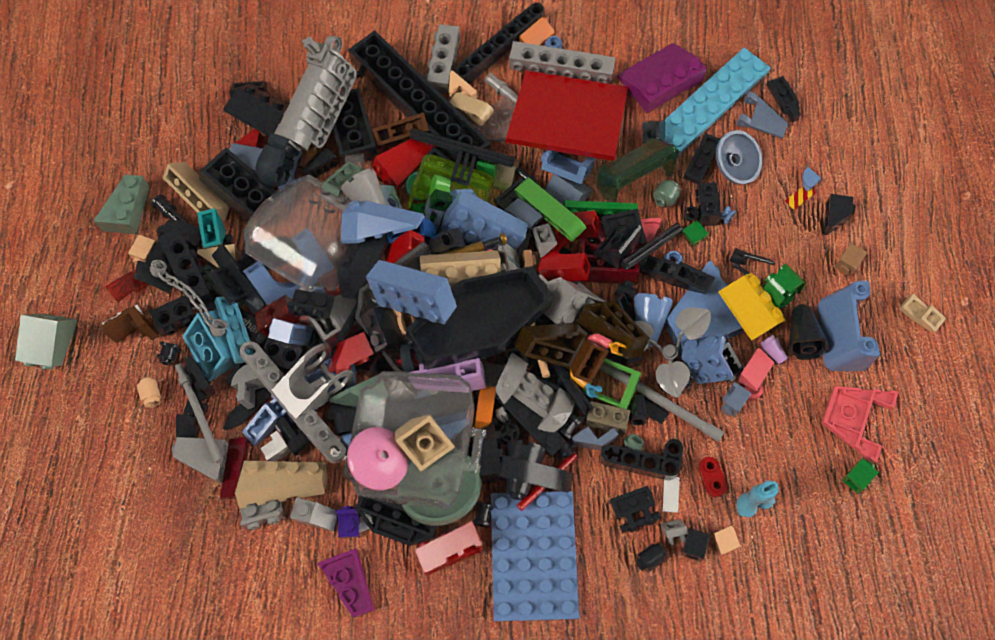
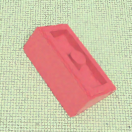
M758 348L742 371L739 383L757 391L775 362Z

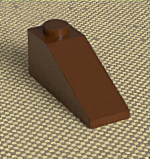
M424 113L373 128V133L377 146L385 147L409 139L413 128L425 132L429 131Z

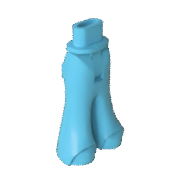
M767 480L757 486L755 485L750 492L741 494L736 502L739 515L750 518L757 512V507L763 509L772 507L776 502L774 497L779 491L778 484Z

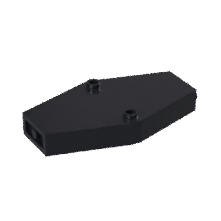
M532 266L464 279L451 288L457 307L446 323L431 322L428 319L418 317L406 328L405 341L409 348L414 349L416 360L420 365L423 364L426 370L457 364L467 360L495 356L504 352L515 341L522 327L531 326L551 307L553 295Z

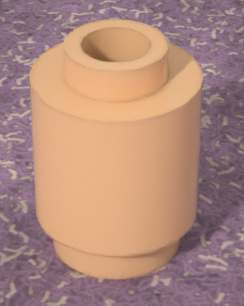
M151 378L141 379L140 383L137 384L141 403L145 408L158 406L161 403V394L157 381Z

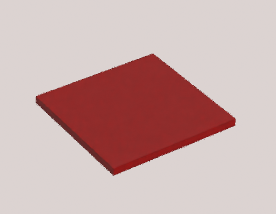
M526 70L507 132L506 143L614 161L628 87Z

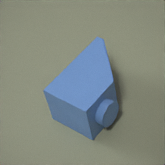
M273 318L268 338L288 344L309 346L313 327Z

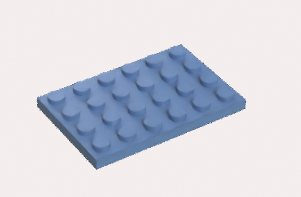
M561 491L542 492L523 511H520L516 506L521 500H514L507 493H491V505L493 506L491 518L494 622L579 619L573 491H569V493Z

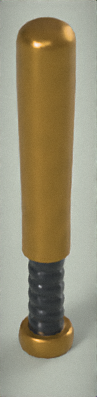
M501 233L499 237L483 242L479 241L441 254L481 252L486 248L501 243L505 245L507 244L505 234Z

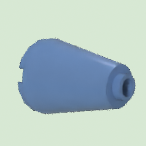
M638 293L634 295L635 321H643L651 325L654 333L650 339L657 343L672 307L673 300L664 296L663 300H661L655 294ZM649 342L648 348H652L653 344Z

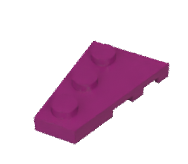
M352 549L317 563L327 576L329 583L333 585L339 594V598L352 617L356 618L375 610L357 549Z

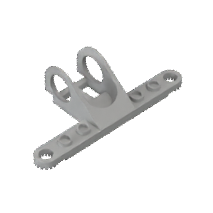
M249 341L242 344L240 347L242 359L314 446L330 463L335 464L342 461L346 453L345 446L318 416L315 410L327 403L329 398L343 392L345 387L353 382L354 373L352 370H345L336 376L332 372L329 373L327 366L323 362L331 358L332 348L329 344L322 343L310 349L284 376L257 343ZM252 348L256 352L253 355H247L245 350ZM324 351L315 363L305 367L307 361L313 355ZM320 368L330 380L328 382L326 377L322 376L320 379L309 384L305 377ZM346 376L342 383L338 380ZM332 384L336 387L334 390L327 392ZM337 448L341 454L339 456H332L329 451Z

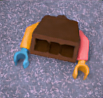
M597 333L587 336L570 366L571 378L583 389H587L586 392L589 397H598L595 391H603L601 386L591 385L590 383L607 356L608 349L611 348L613 354L622 356L623 354L618 352V348L620 346L626 348L624 344L619 342L612 343L611 339Z

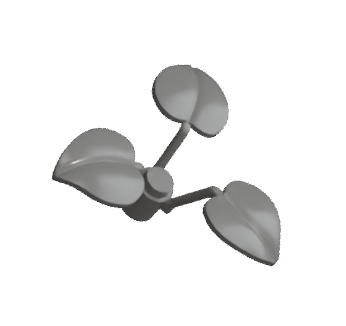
M690 307L678 314L676 325L682 331L679 333L676 346L670 344L663 348L653 339H649L644 349L645 351L648 348L650 342L662 352L668 364L658 366L656 379L661 388L673 397H680L690 379L689 368L679 361L680 353L678 350L681 348L682 336L685 333L689 340H696L704 335L711 321V313L708 309ZM635 321L649 338L653 336L654 330L651 325L643 321Z

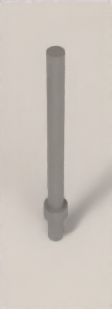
M177 364L175 368L179 375L178 381L187 394L215 463H221L223 458L193 390L191 377L186 373L183 364Z

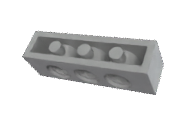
M439 24L438 31H435L434 34L435 45H432L431 48L432 59H429L428 62L429 74L426 73L425 79L439 93L449 94L450 72L454 71L460 42V27Z

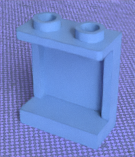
M547 150V152H543L540 162H543L542 170L582 184L591 174L596 158L587 157L583 162L559 154L557 151Z

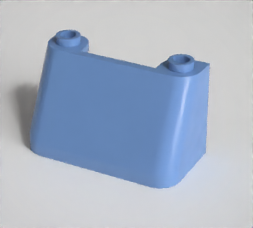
M856 281L822 298L817 305L819 324L829 343L828 352L826 354L823 352L824 364L831 371H865L880 356L877 341L871 337H861L857 301L865 300L870 295L869 281Z

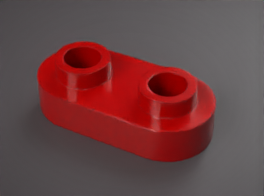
M713 457L703 458L699 463L698 470L705 490L711 497H721L727 490V484L720 464ZM706 464H712L713 469H708ZM713 483H718L720 489H715Z

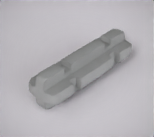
M504 407L495 410L496 417L503 425L509 422L513 423L511 415Z

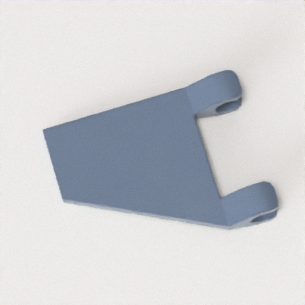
M749 91L744 102L746 104H756L752 118L750 119L747 115L741 114L737 120V125L740 127H750L783 139L788 123L758 95Z

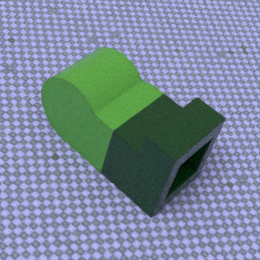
M436 174L433 176L430 186L429 208L445 212L451 205L450 178ZM438 201H440V202H442L443 204H442V205H437L436 203H437Z

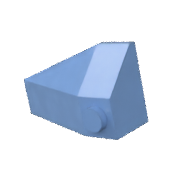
M352 201L342 212L341 242L342 244L364 242L366 237L375 236V239L390 231L393 234L417 229L424 219V214L370 201Z

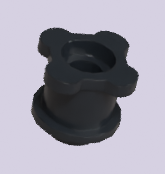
M160 341L159 345L162 346L160 354L156 356L159 359V363L167 366L175 364L176 354L181 353L182 349L176 344Z

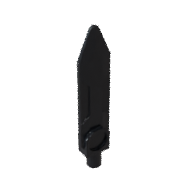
M283 369L281 370L284 375L287 374ZM266 387L255 390V407L247 409L242 404H239L231 411L223 429L227 431L243 424L272 394Z

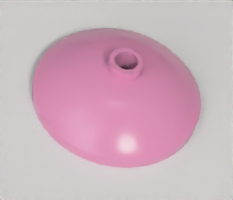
M372 427L363 430L352 440L348 449L347 461L350 472L358 483L368 489L382 491L396 486L404 478L408 469L409 457L395 441V433L382 427ZM382 452L386 454V459L382 458Z

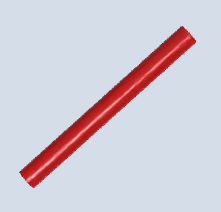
M573 452L556 468L565 470L577 459V455ZM537 485L528 493L527 497H524L516 505L517 508L523 511L546 487Z

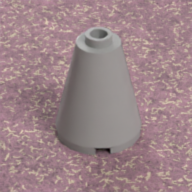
M363 170L353 176L354 180L349 183L347 180L341 186L342 192L351 201H370L387 205L374 170Z

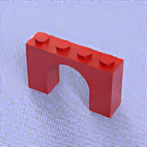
M596 211L574 212L573 214L587 228L576 239L598 237L601 223ZM550 224L557 245L541 257L540 264L537 266L538 275L541 274L547 281L559 277L567 281L588 280L591 265L586 254H560L561 248L570 240Z

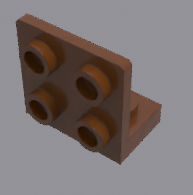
M134 305L123 310L115 318L107 320L100 327L102 332L115 343H118L139 330L143 337L148 336L151 340L158 337L148 319Z

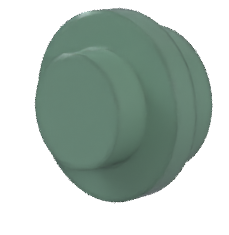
M630 434V436L624 439L626 448L638 451L643 449L644 441L638 435Z

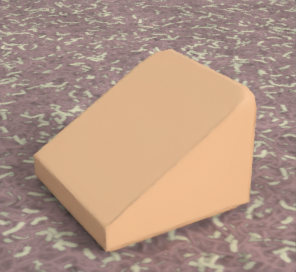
M733 526L712 535L721 555L740 547Z

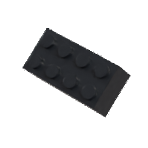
M359 88L352 89L333 126L343 164L348 161L353 164L375 159L378 155Z

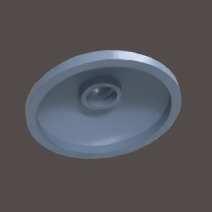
M734 130L726 133L719 140L716 148V161L721 173L727 180L734 184L744 185L754 181L760 174L762 153L758 143L750 134L741 130Z

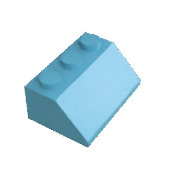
M217 310L208 311L214 319H220ZM198 312L182 337L208 380L212 381L234 368L235 363L226 335L214 336L201 313Z

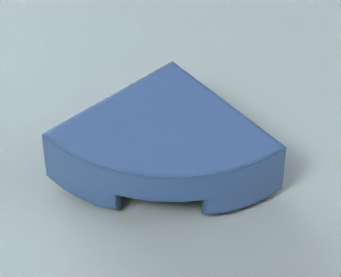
M809 167L802 174L803 187L807 192L821 180V177Z

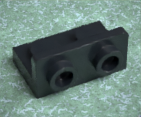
M295 289L292 301L287 302V307L290 313L297 317L309 316L315 320H329L335 298L333 295Z
M191 355L184 359L187 363L185 371L191 377L192 387L198 402H202L216 392L199 363Z

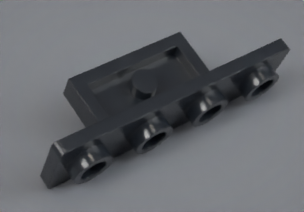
M220 245L212 254L213 259L220 268L212 270L208 275L229 305L244 301L253 315L258 314L266 305L265 301L225 245Z

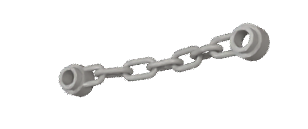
M152 261L150 266L151 274L155 277H160L167 284L183 291L189 297L192 304L200 311L205 323L210 327L211 333L216 337L224 335L227 330V323L222 319H214L210 316L200 297L188 285L166 272L167 264L164 261ZM195 299L200 302L199 306L195 303Z

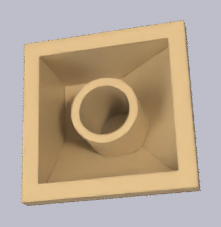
M430 414L413 418L395 430V441L420 471L455 448V445Z

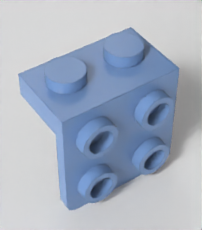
M723 334L698 338L696 340H686L681 358L691 371L696 383L703 384L733 379V373L722 354L726 342Z

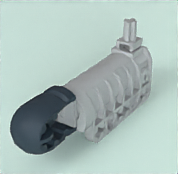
M330 35L324 44L315 42L311 37L302 40L303 46L308 50L306 54L308 57L306 60L308 63L307 68L301 76V81L296 87L292 99L289 101L290 104L284 112L280 124H278L275 133L270 134L267 140L268 144L264 146L256 163V174L260 181L267 186L279 187L286 184L294 172L297 164L296 159L300 158L302 150L308 151L310 145L322 148L330 135L357 77L355 68L339 54L343 44L339 37Z

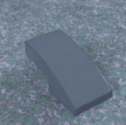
M519 198L504 209L505 212L528 223V231L543 220V216Z

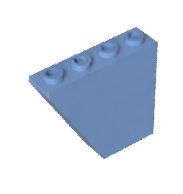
M712 260L702 269V272L715 277L708 292L702 294L687 290L666 319L664 326L675 346L679 333L682 331L676 325L677 316L682 310L690 307L708 309L711 313L709 327L700 338L723 334L725 339H729L744 332V329L718 293L728 285L726 282H723L720 277V270L717 266H714ZM685 333L682 336L681 348L678 350L680 356H682L686 340H689Z

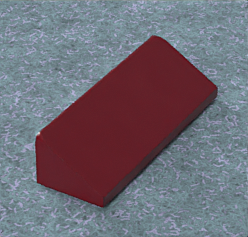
M247 438L229 439L220 499L237 500L235 491L243 463L247 461L249 440Z

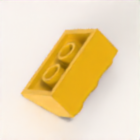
M752 272L742 276L718 292L751 341L785 321L781 310L774 305L770 294L762 288L760 280Z

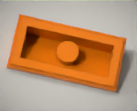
M542 16L520 35L519 42L542 45L550 36L555 34V31Z
M486 385V388L480 389L475 430H479L491 423L496 387Z

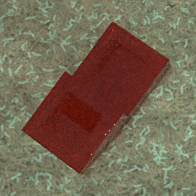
M136 270L119 277L105 286L117 302H120L133 291L137 294L148 286V284L133 278Z

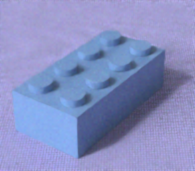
M461 189L444 214L441 229L447 231L459 228L463 239L471 244L499 237V234L504 233L507 244L516 250L526 238L528 223ZM495 246L486 248V249H484V250L486 251V250L491 249V248H493V247H495Z
M379 260L366 276L376 303L381 307H388L398 312H405L415 317H422L431 322L442 324L446 323L457 307L447 278Z

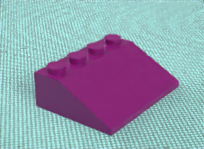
M671 43L617 74V78L624 86L628 87V91L644 111L649 113L702 82L707 68L695 55Z

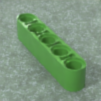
M529 177L514 189L521 200L539 212L547 222L573 242L587 229L577 216Z

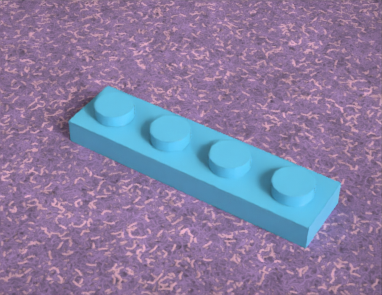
M224 296L216 297L215 304L219 317L228 325L225 335L234 363H244L245 361L240 356V347L245 342H249L250 339L237 303L229 305ZM252 348L245 350V353L253 355L254 351Z

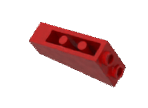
M410 139L377 155L372 164L373 170L380 176L384 185L394 186L397 192L406 182L409 175L415 173L424 164L422 160L429 151L437 146Z

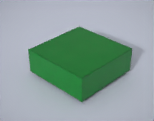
M697 220L682 230V234L693 246L709 234Z

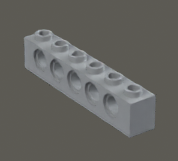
M513 41L509 56V69L535 71L611 84L616 57Z

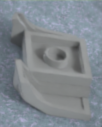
M512 352L495 389L499 398L505 404L513 395L543 417L537 429L548 432L557 431L571 415L575 402L569 393L562 388L554 392L550 386L543 384L535 375L526 371L528 363Z

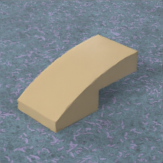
M915 294L909 295L899 307L910 319L933 333L946 320L933 305L927 307Z

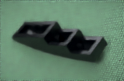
M648 255L639 264V272L672 286L702 294L708 292L715 280V277L681 261L677 264L664 257L660 260Z

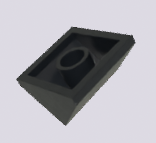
M640 225L614 227L594 251L595 256L619 269L622 259L630 255L639 243L642 227Z

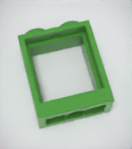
M605 358L603 363L630 373L631 377L621 401L596 391L595 394L598 397L595 398L628 410L642 372ZM582 389V392L587 394V389Z

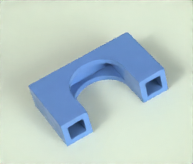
M305 229L291 239L304 260L303 270L295 280L286 283L275 281L260 261H257L243 271L272 312L281 309L284 303L291 300L295 289H300L303 286L311 288L318 280L328 277L335 270L316 238L308 229Z

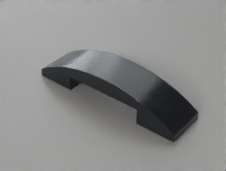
M504 455L502 456L498 474L500 477L569 493L571 490L574 473Z

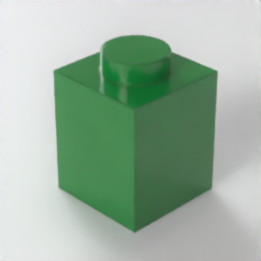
M862 458L855 463L841 481L858 494L869 485L879 472L871 462Z

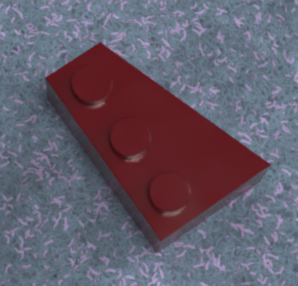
M582 238L581 253L586 254L591 267L588 280L580 282H621L624 284L628 280L637 284L639 262L628 270H625L622 266L617 269L595 256L594 251L600 243L596 245L587 242L588 239Z

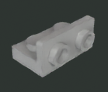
M278 499L266 501L264 505L257 506V503L248 504L246 508H240L242 517L240 525L247 530L258 529L260 525L268 523V525L277 524L280 522V519L285 518L283 502H279Z

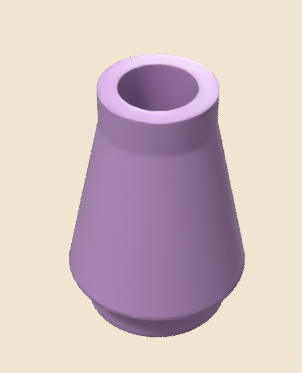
M772 335L760 343L763 347L762 350L773 358L778 365L788 358L778 337L775 338Z

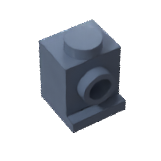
M734 382L722 399L725 402L721 408L722 412L728 416L732 415L735 417L752 393Z

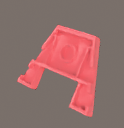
M835 386L821 424L871 463L875 464L878 461L882 445L862 438L872 403L892 410L899 392Z

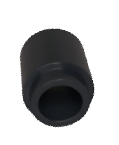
M660 543L651 544L636 555L637 560L635 562L642 572L645 570L649 573L665 562V558L668 555Z

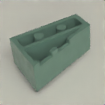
M123 176L93 221L101 231L126 234L138 233L150 188L143 176Z

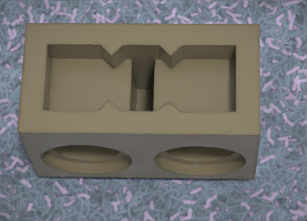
M591 401L590 404L593 406V409L587 415L585 427L606 432L614 428L619 435L624 436L630 410Z

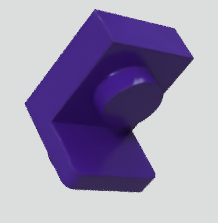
M344 506L342 510H336V515L338 516V537H360V514L357 513L354 506Z

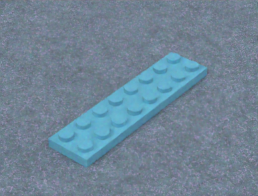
M743 48L664 120L665 143L661 145L678 157L770 71L771 67L746 48ZM653 130V131L651 132V136H652L654 139H655L656 136H657V133H656L655 130Z

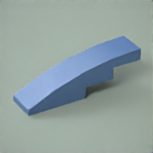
M274 398L270 403H265L242 433L256 446L276 429L274 424L282 416L288 415V413Z

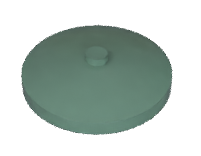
M455 448L422 471L410 459L404 478L397 484L398 498L405 512L420 523L434 526L449 524L465 516L474 507L481 490V479L476 464L466 453Z

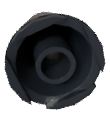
M800 304L792 310L788 352L791 357L795 355L799 360L816 359L820 357V353L824 352L826 354L828 352L829 343L812 308L805 304Z
M511 440L507 442L505 447L506 456L539 464H542L545 457V448L529 442V445H524L522 440ZM506 478V493L510 495V498L522 500V498L527 497L532 484Z

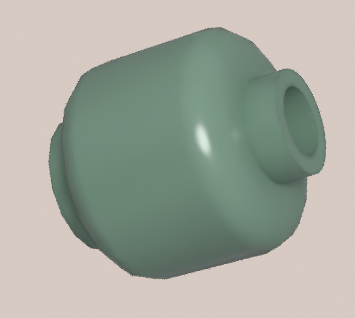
M663 180L653 192L655 203L660 207L673 206L681 194L679 185L673 180Z

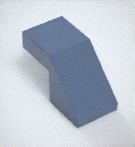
M586 427L571 438V444H575L577 447L602 450L604 446L610 445L617 440L619 434L613 428L597 439L590 428Z

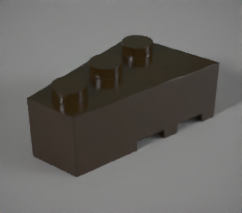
M616 301L585 304L577 321L580 326L591 334L597 333L611 339L612 343L619 342L624 344L626 348L620 346L618 352L623 354L622 356L625 359L640 357L650 339Z
M576 323L526 326L521 328L513 345L526 357L570 368L588 333Z

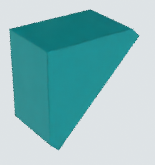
M213 208L198 212L203 248L221 245L227 231L217 210Z

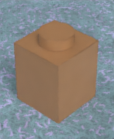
M850 243L836 263L835 268L840 273L851 277L868 252Z

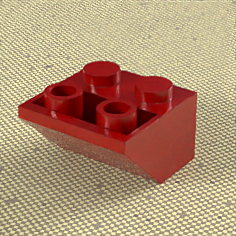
M364 332L337 343L328 367L329 373L335 371L338 374L351 369V364L356 366L369 361L368 356L374 353Z

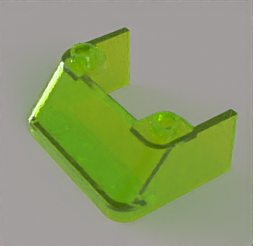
M425 155L413 183L407 208H411L414 197L419 200H427L431 181L435 174L451 179L456 162L435 155ZM462 164L458 166L456 178L460 176ZM467 166L464 172L463 180H466L468 175L469 167ZM473 169L468 186L451 181L450 190L472 189L480 199L488 202L494 179L488 173Z

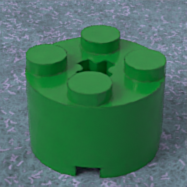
M784 264L778 270V273H771L765 279L767 283L762 288L770 294L774 305L782 309L794 299L793 297L796 293L799 294L804 289L806 282L790 266Z

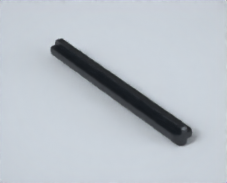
M415 128L410 132L411 139L455 152L460 150L463 151L462 154L467 152L472 157L476 155V158L507 167H513L515 158L485 148Z

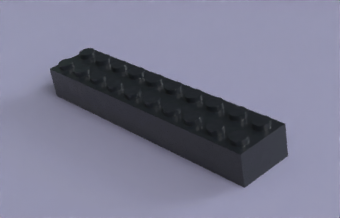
M375 30L348 49L351 63L407 118L424 113L429 133L491 150V142ZM437 146L447 158L456 163L459 152ZM476 158L474 166H476L477 161L481 159ZM460 159V163L458 166L461 169L464 162L463 159ZM469 161L467 162L464 174L469 171L471 164Z

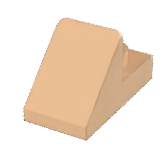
M452 70L450 72L449 97L451 98L458 92L477 99V91Z

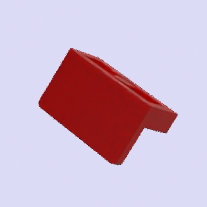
M412 230L405 231L386 248L385 262L395 264L398 260L403 261L424 243V236Z

